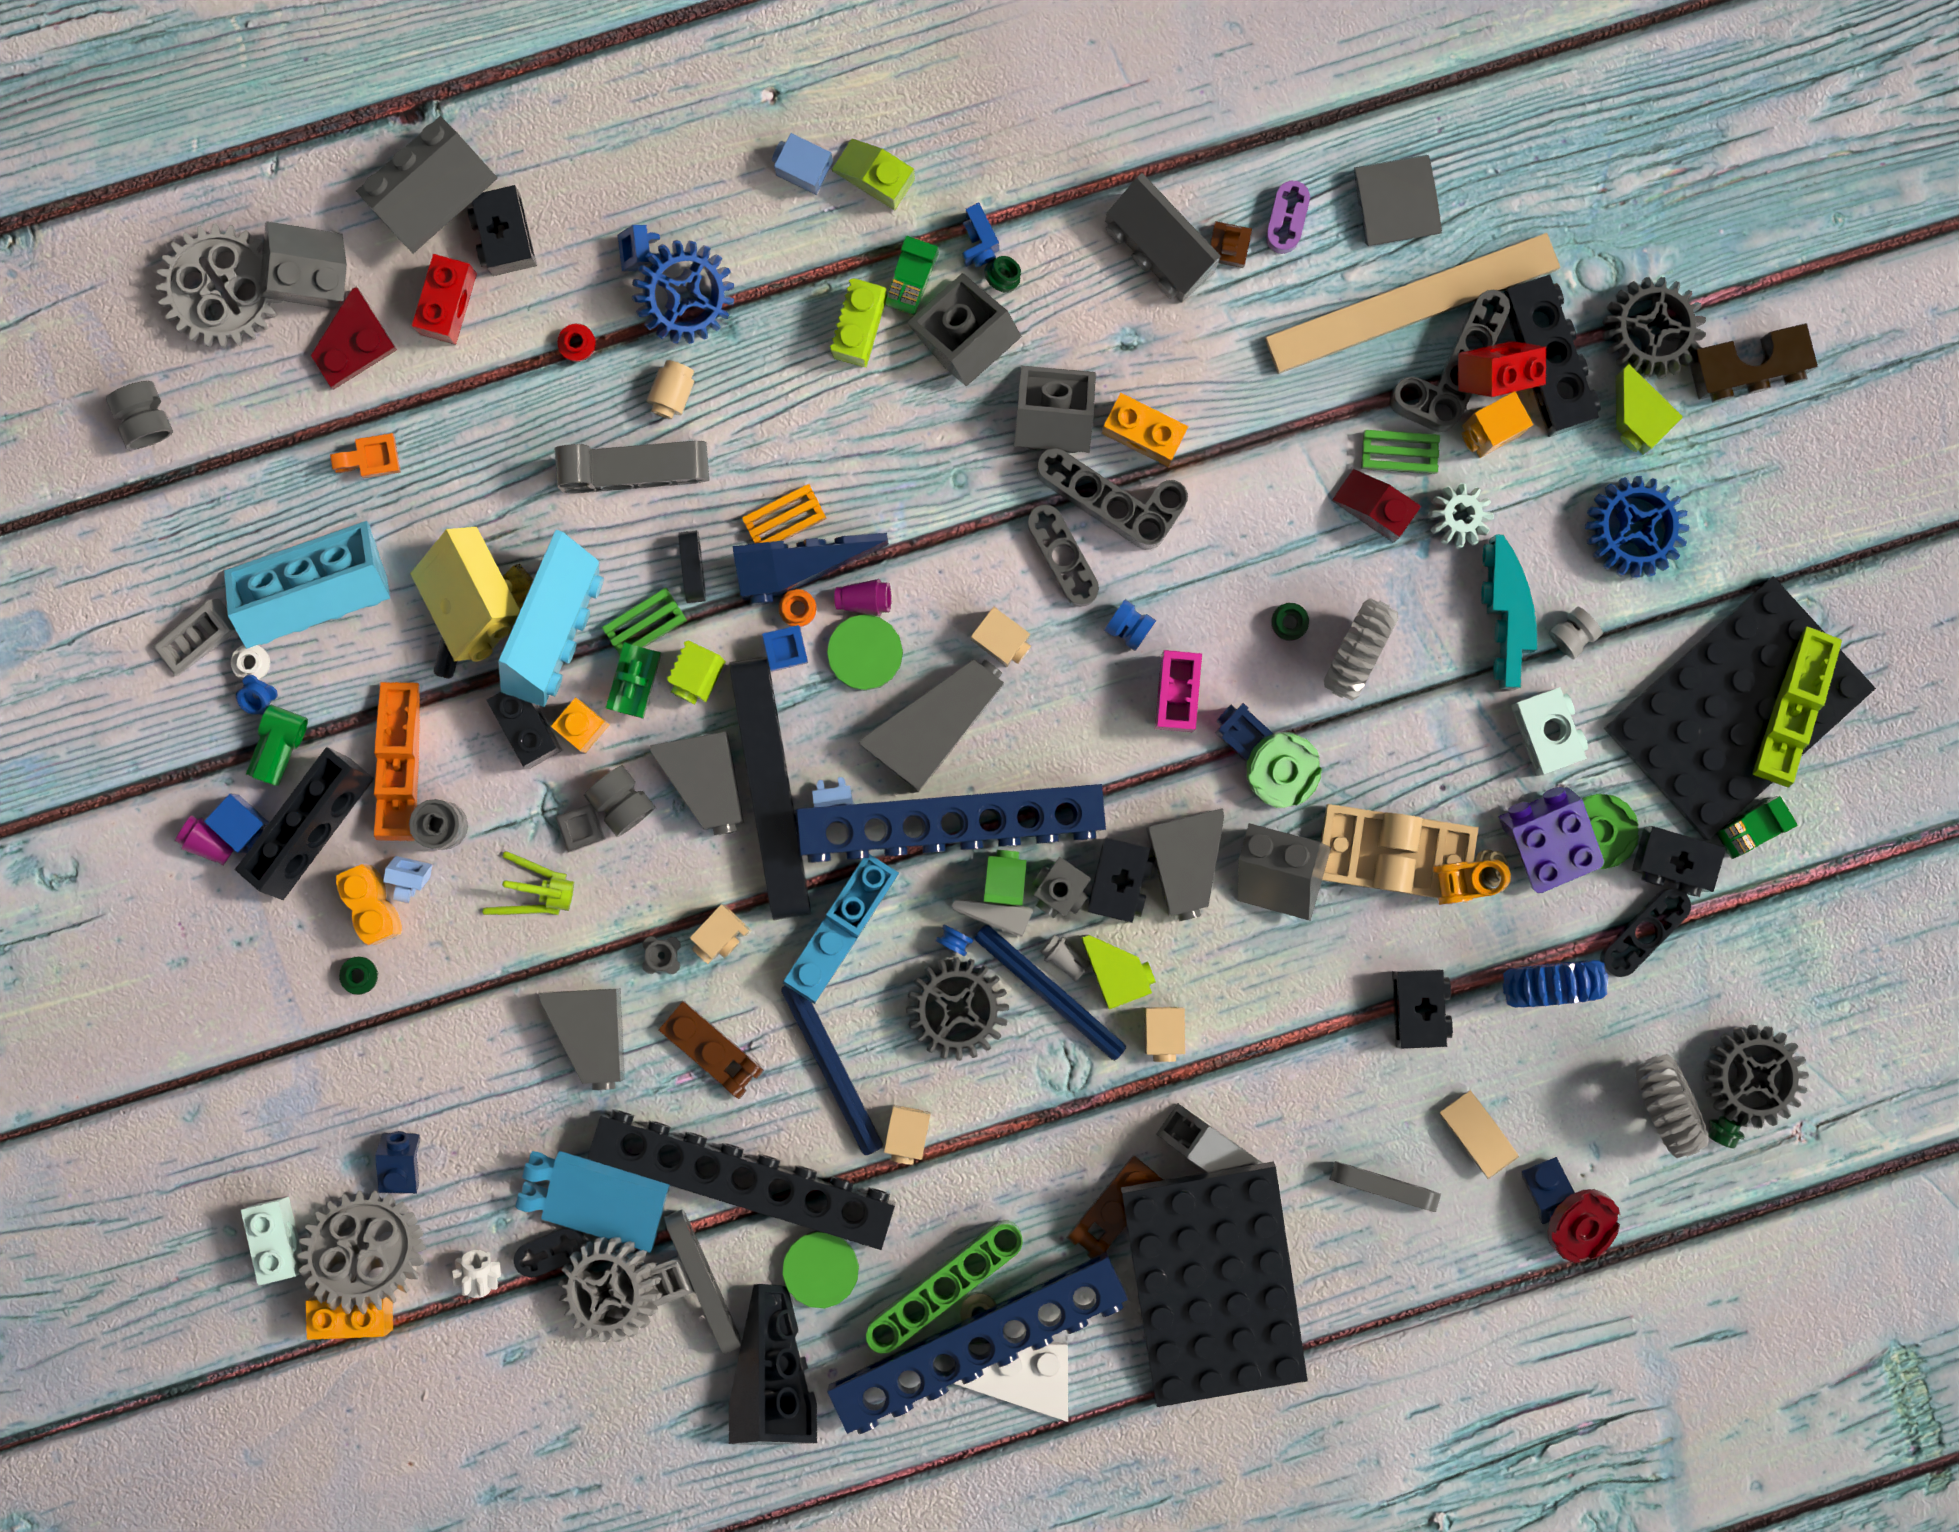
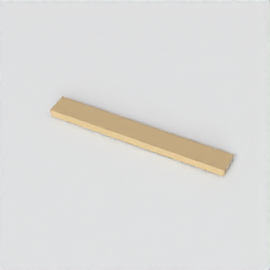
M1547 233L1267 336L1265 342L1277 373L1281 374L1474 302L1487 290L1504 291L1507 288L1555 272L1561 267Z

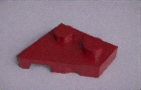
M356 286L348 294L312 352L311 357L329 386L334 390L397 351V348L360 289Z

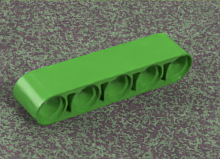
M1001 1220L993 1224L877 1314L869 1322L866 1332V1341L869 1347L874 1352L880 1354L895 1350L1016 1256L1023 1244L1022 1232L1019 1226L1009 1220ZM1004 1229L1011 1230L1016 1235L1015 1244L1008 1249L999 1248L994 1241L995 1235ZM972 1253L981 1254L986 1260L985 1267L979 1272H971L966 1269L964 1260L968 1255ZM941 1277H948L954 1281L956 1288L952 1294L942 1296L935 1291L934 1282ZM910 1301H918L923 1304L925 1314L919 1319H910L903 1311L905 1304ZM882 1324L890 1326L895 1333L894 1338L888 1343L878 1342L873 1335V1330L877 1326Z

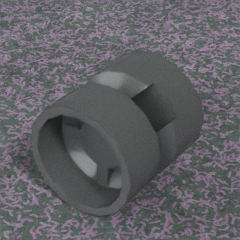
M152 381L128 384L107 396L106 401L113 418L122 421L118 430L128 450L154 445L172 435L173 429L166 412L158 410L161 400Z
M623 765L606 774L584 794L596 812L606 813L604 822L616 837L632 829L656 808L644 791L634 790L636 781Z
M432 799L417 805L411 814L409 826L413 838L423 847L447 850L459 845L466 837L468 821L463 810L455 803Z

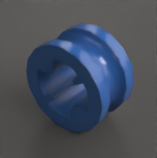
M944 924L942 927L944 934L941 937H937L935 941L966 956L965 947L967 944H972L974 939Z

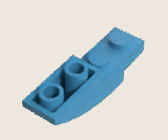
M869 854V858H863L784 979L783 984L815 1004L868 924L899 872Z

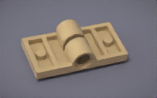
M1326 804L1321 842L1331 847L1322 880L1440 898L1438 873L1434 872L1433 866L1465 861L1467 863L1474 862L1479 827L1423 819L1405 814L1384 813Z

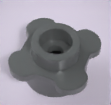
M653 936L647 937L643 942V948L646 950L645 961L642 964L643 970L648 974H653L656 971H666L668 974L677 973L680 969V963L677 961V951L681 947L680 941L676 937H669L667 940H657ZM659 952L665 953V957L663 959H660L658 957Z

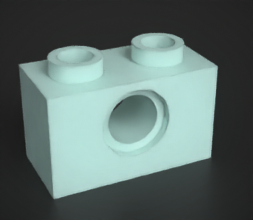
M1561 687L1511 705L1536 776L1587 759L1584 752L1588 750L1587 740L1581 729L1576 730L1571 717V715L1575 714L1572 700L1567 693H1562ZM1548 720L1556 722L1560 727V736L1556 741L1549 740L1544 734V725Z
M289 1197L242 1209L241 1214L258 1286L300 1275L299 1269L304 1265L297 1258V1254L302 1251Z

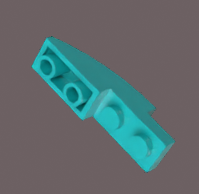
M1496 534L1489 539V544H1484L1482 564L1483 567H1488V582L1483 581L1481 603L1487 604L1486 614L1501 615V620H1497L1495 624V642L1500 643V658H1495L1494 680L1499 681V690H1516L1521 688L1522 653L1537 651L1535 608L1525 573L1513 548L1504 535Z

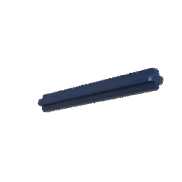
M986 924L976 933L975 941L1111 1060H1117L1124 1053L1126 1045L991 926Z
M784 985L781 988V992L862 1154L870 1155L883 1147V1143L813 1003Z

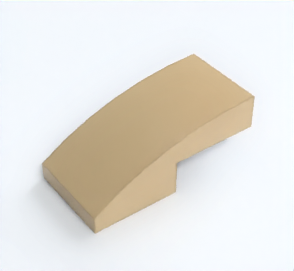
M1471 1090L1440 1112L1443 1120L1464 1145L1466 1152L1487 1179H1490L1519 1158V1155Z

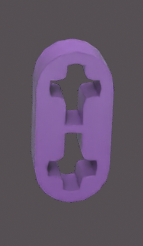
M1290 180L1283 183L1279 187L1274 199L1266 232V242L1268 247L1278 254H1286L1293 251L1302 235L1310 202V193L1308 188L1299 181ZM1290 191L1297 192V199L1302 200V203H1296L1292 214L1286 213L1288 200L1282 198V196H1288ZM1283 221L1290 222L1288 234L1293 236V239H1287L1285 244L1279 243V236L1273 234V231H1280Z

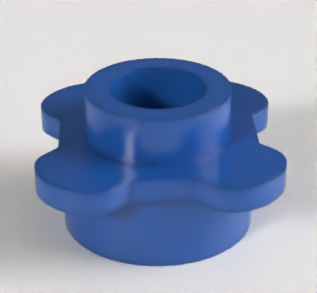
M246 675L242 680L244 684L242 689L236 692L237 702L245 712L253 715H263L271 701L277 698L278 692L273 686L258 680L256 676Z

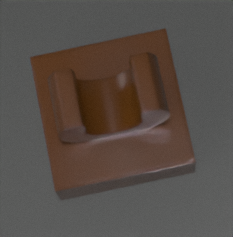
M1215 221L1210 245L1221 256L1218 263L1244 268L1252 228Z

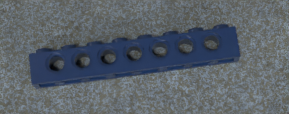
M1102 784L795 810L798 855L807 856L808 863L831 861V854L846 853V860L869 858L870 850L884 849V856L907 855V847L922 846L923 853L944 852L945 844L960 843L961 850L983 848V841L998 840V847L1021 845V838L1036 837V844L1059 842L1058 835L1072 833L1074 841L1096 839V831L1106 830ZM1060 804L1069 806L1073 812V819L1068 825L1060 824L1055 818V810ZM1022 807H1028L1035 813L1036 820L1031 828H1024L1018 823L1017 814ZM984 810L994 812L998 818V825L992 832L985 831L980 826L979 817ZM946 813H952L960 820V829L955 835L945 833L941 827L942 817ZM909 816L918 818L922 823L923 830L917 838H911L903 831V822ZM869 820H878L883 824L885 834L880 841H872L865 835L864 828ZM831 823H840L845 827L847 837L842 844H833L827 839L826 829Z
M1107 1252L829 1384L827 1393L846 1433L857 1430L858 1434H863L878 1426V1419L890 1413L895 1418L909 1412L914 1408L913 1402L924 1397H927L928 1401L937 1399L949 1391L947 1386L959 1380H962L963 1384H967L984 1375L982 1369L995 1363L998 1367L1008 1365L1019 1358L1018 1352L1030 1346L1033 1351L1039 1350L1054 1341L1052 1336L1064 1330L1068 1334L1077 1332L1089 1324L1087 1319L1099 1313L1102 1314V1317H1107L1120 1311L1123 1308L1122 1302L1127 1301L1128 1297ZM1078 1288H1091L1095 1292L1092 1302L1086 1305L1075 1302L1073 1295ZM1044 1304H1055L1060 1309V1314L1055 1320L1044 1321L1039 1317L1038 1311ZM1011 1320L1020 1321L1025 1326L1024 1333L1018 1338L1008 1337L1003 1331L1007 1322ZM983 1337L989 1341L991 1346L986 1353L978 1355L971 1352L968 1347L969 1342L973 1338ZM940 1354H949L954 1358L956 1364L949 1371H941L935 1367L934 1359ZM904 1371L916 1372L920 1377V1383L913 1388L904 1387L898 1378ZM877 1387L884 1392L886 1398L880 1404H871L866 1401L864 1392L869 1388Z

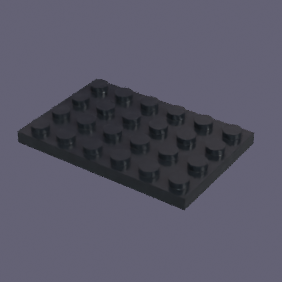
M1774 576L1765 581L1603 728L1705 841L1710 840L1716 832L1720 831L1773 783L1753 775V771L1775 702L1804 628L1808 626L1824 632ZM1841 649L1839 650L1825 704L1818 711L1810 743L1803 749L1802 755L1876 689Z
M1274 1161L1121 1187L1156 1406L1162 1407L1307 1382L1308 1378L1283 1210Z

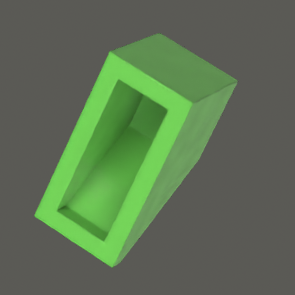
M997 850L996 857L988 856L983 902L1022 906L1027 860L1019 859V852Z

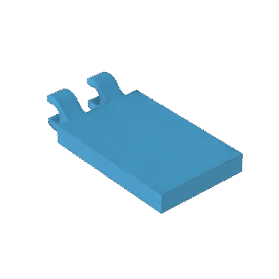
M562 1151L558 1152L556 1159L547 1157L540 1152H531L529 1162L525 1164L522 1178L527 1181L523 1184L522 1193L518 1194L515 1208L524 1212L543 1210L542 1220L597 1237H605L607 1240L621 1237L623 1245L628 1241L635 1242L636 1249L651 1253L656 1240L669 1184ZM550 1180L548 1189L534 1182Z

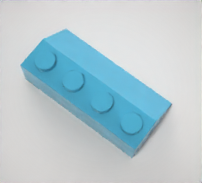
M367 521L224 570L228 617L246 649L259 644L270 643L276 638L293 632L304 631L310 626L330 619L341 618L347 613L364 607H372L384 600L390 599L387 575Z
M555 530L498 661L501 692L545 707L549 695L555 697L558 693L563 675L559 674L563 662L568 664L571 662L576 649V642L573 641L577 629L581 631L585 629L590 615V609H587L591 597L597 599L604 581V577L599 576V561L562 531Z

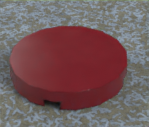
M1596 1189L1581 1190L1568 1196L1558 1205L1550 1218L1547 1231L1549 1244L1563 1259L1573 1263L1582 1262L1579 1259L1588 1257L1592 1260L1600 1256L1611 1246L1619 1232L1620 1224L1617 1222L1618 1214L1620 1215L1619 1207L1606 1193Z

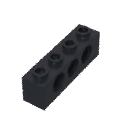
M1546 275L1507 288L1503 294L1509 300L1510 309L1507 317L1516 342L1554 347L1561 354V362L1557 364L1551 363L1546 358V384L1532 388L1548 437L1593 423L1599 418L1598 412L1601 410V405L1596 391L1589 389L1585 377L1588 376V366L1584 356L1577 354L1573 342L1576 340V331L1571 319H1565L1561 307L1564 304V297L1559 284H1553L1551 275ZM1533 312L1546 314L1549 319V327H1538L1533 321ZM1565 382L1572 387V399H1564L1558 394V383Z
M326 747L235 868V871L259 892L284 901L375 778L351 758Z

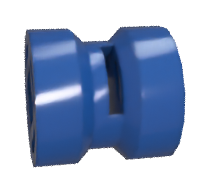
M1125 599L1104 631L1113 637L1120 636L1125 640L1126 646L1136 651L1156 620L1148 614L1141 615L1135 610V605Z

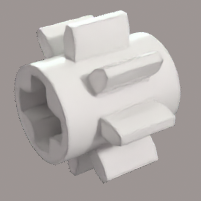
M472 1250L465 1253L462 1259H455L456 1270L452 1271L453 1286L462 1285L463 1296L481 1298L486 1296L491 1289L496 1290L498 1288L497 1278L501 1276L500 1262H491L490 1252Z

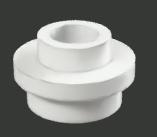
M242 645L233 653L231 667L234 674L241 680L249 674L256 676L260 680L267 674L270 668V658L266 650L259 645L248 649ZM252 655L256 660L255 666L252 669H246L244 660L247 656Z

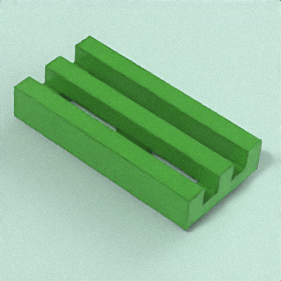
M1364 430L1361 469L1437 474L1440 435ZM1371 440L1430 444V449L1371 445ZM1370 454L1429 458V464L1370 460Z
M664 588L603 626L602 629L620 656L623 647L622 642L672 611L676 616L675 618L632 645L644 648L686 622L687 619L669 590ZM663 600H666L668 603L621 634H615V630Z

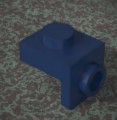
M1244 703L1237 709L1231 704L1216 720L1221 726L1215 734L1247 762L1253 748L1263 738L1273 733L1248 710L1249 707Z
M396 1131L381 1135L375 1154L378 1193L417 1194L419 1188L417 1151L420 1144L419 1134Z
M1552 1158L1521 1171L1522 1178L1538 1208L1541 1223H1549L1558 1205L1568 1196L1575 1193L1558 1158Z

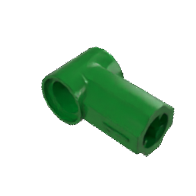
M269 705L259 724L258 735L260 739L246 775L279 786L293 749H297L303 740L308 719L275 705Z

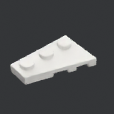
M1052 1342L1035 1351L1030 1346L1018 1352L1019 1358L1008 1365L998 1367L995 1363L982 1369L984 1375L970 1383L963 1384L962 1380L953 1383L1068 1422V1343ZM990 1343L968 1344L971 1352L978 1355L986 1353L991 1346ZM953 1358V1367H954L955 1364H956V1362H955V1360H954V1358Z

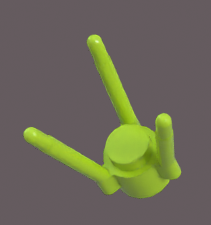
M508 851L503 852V858L547 877L551 881L543 879L542 886L505 880L502 882V886L517 891L540 895L539 902L546 904L485 907L482 909L484 915L534 913L559 915L560 910L569 911L575 882L566 880L567 874L554 872Z

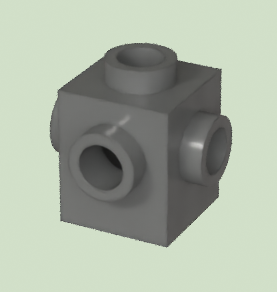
M1058 857L1051 869L1043 866L1032 882V885L1037 888L1033 896L1039 899L1035 906L1053 918L1058 913L1065 917L1069 911L1076 914L1088 897L1083 890L1091 878L1061 857ZM1056 883H1063L1066 886L1067 892L1063 897H1057L1054 894L1053 887Z

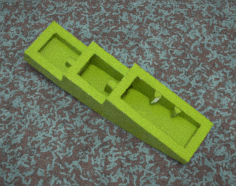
M1808 626L1804 628L1775 702L1753 775L1787 788L1794 784L1803 749L1810 743L1818 711L1824 706L1842 639Z

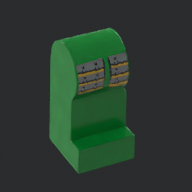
M909 236L905 237L894 271L895 276L886 298V306L915 315L938 258V246Z
M1774 796L1734 818V821L1725 825L1716 834L1726 848L1730 858L1734 859L1777 835L1793 829L1798 824L1782 797Z

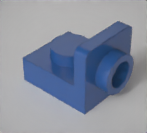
M978 202L966 208L967 221L963 222L964 229L971 243L979 242L978 245L962 253V259L966 267L971 264H975L976 267L983 266L991 259L996 258L994 253L1000 251L999 241Z

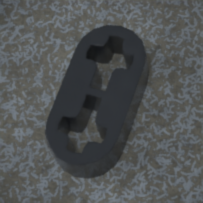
M698 530L679 532V550L686 603L705 602L706 588Z
M567 1227L525 1243L515 1253L514 1266L521 1275L531 1278L572 1263L567 1250L554 1254L553 1247L563 1242L562 1236L567 1235L569 1240L576 1239L578 1242L573 1252L579 1251L582 1253L581 1247L586 1243L583 1233ZM527 1249H531L533 1254L546 1250L548 1257L541 1259L537 1263L538 1269H533L531 1264L524 1265L522 1259L527 1256Z

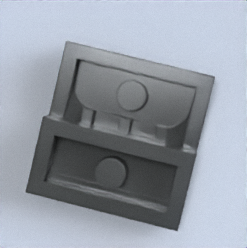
M1429 155L1354 167L1358 205L1361 206L1365 244L1367 246L1442 233L1439 205Z

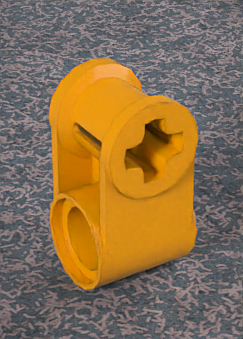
M1493 859L1433 866L1434 872L1438 873L1441 897L1438 898L1439 905L1473 900V898L1498 894L1508 887L1511 873L1505 863ZM1486 867H1493L1500 872L1501 882L1496 888H1490L1482 881V872Z

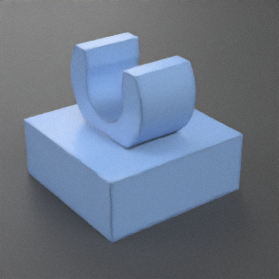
M838 777V787L825 789L823 780H819L817 782V790L812 791L814 807L854 804L850 785L846 786L844 778Z
M395 856L385 869L383 881L396 885L393 900L409 903L410 896L414 897L415 891H421L430 879L433 864Z

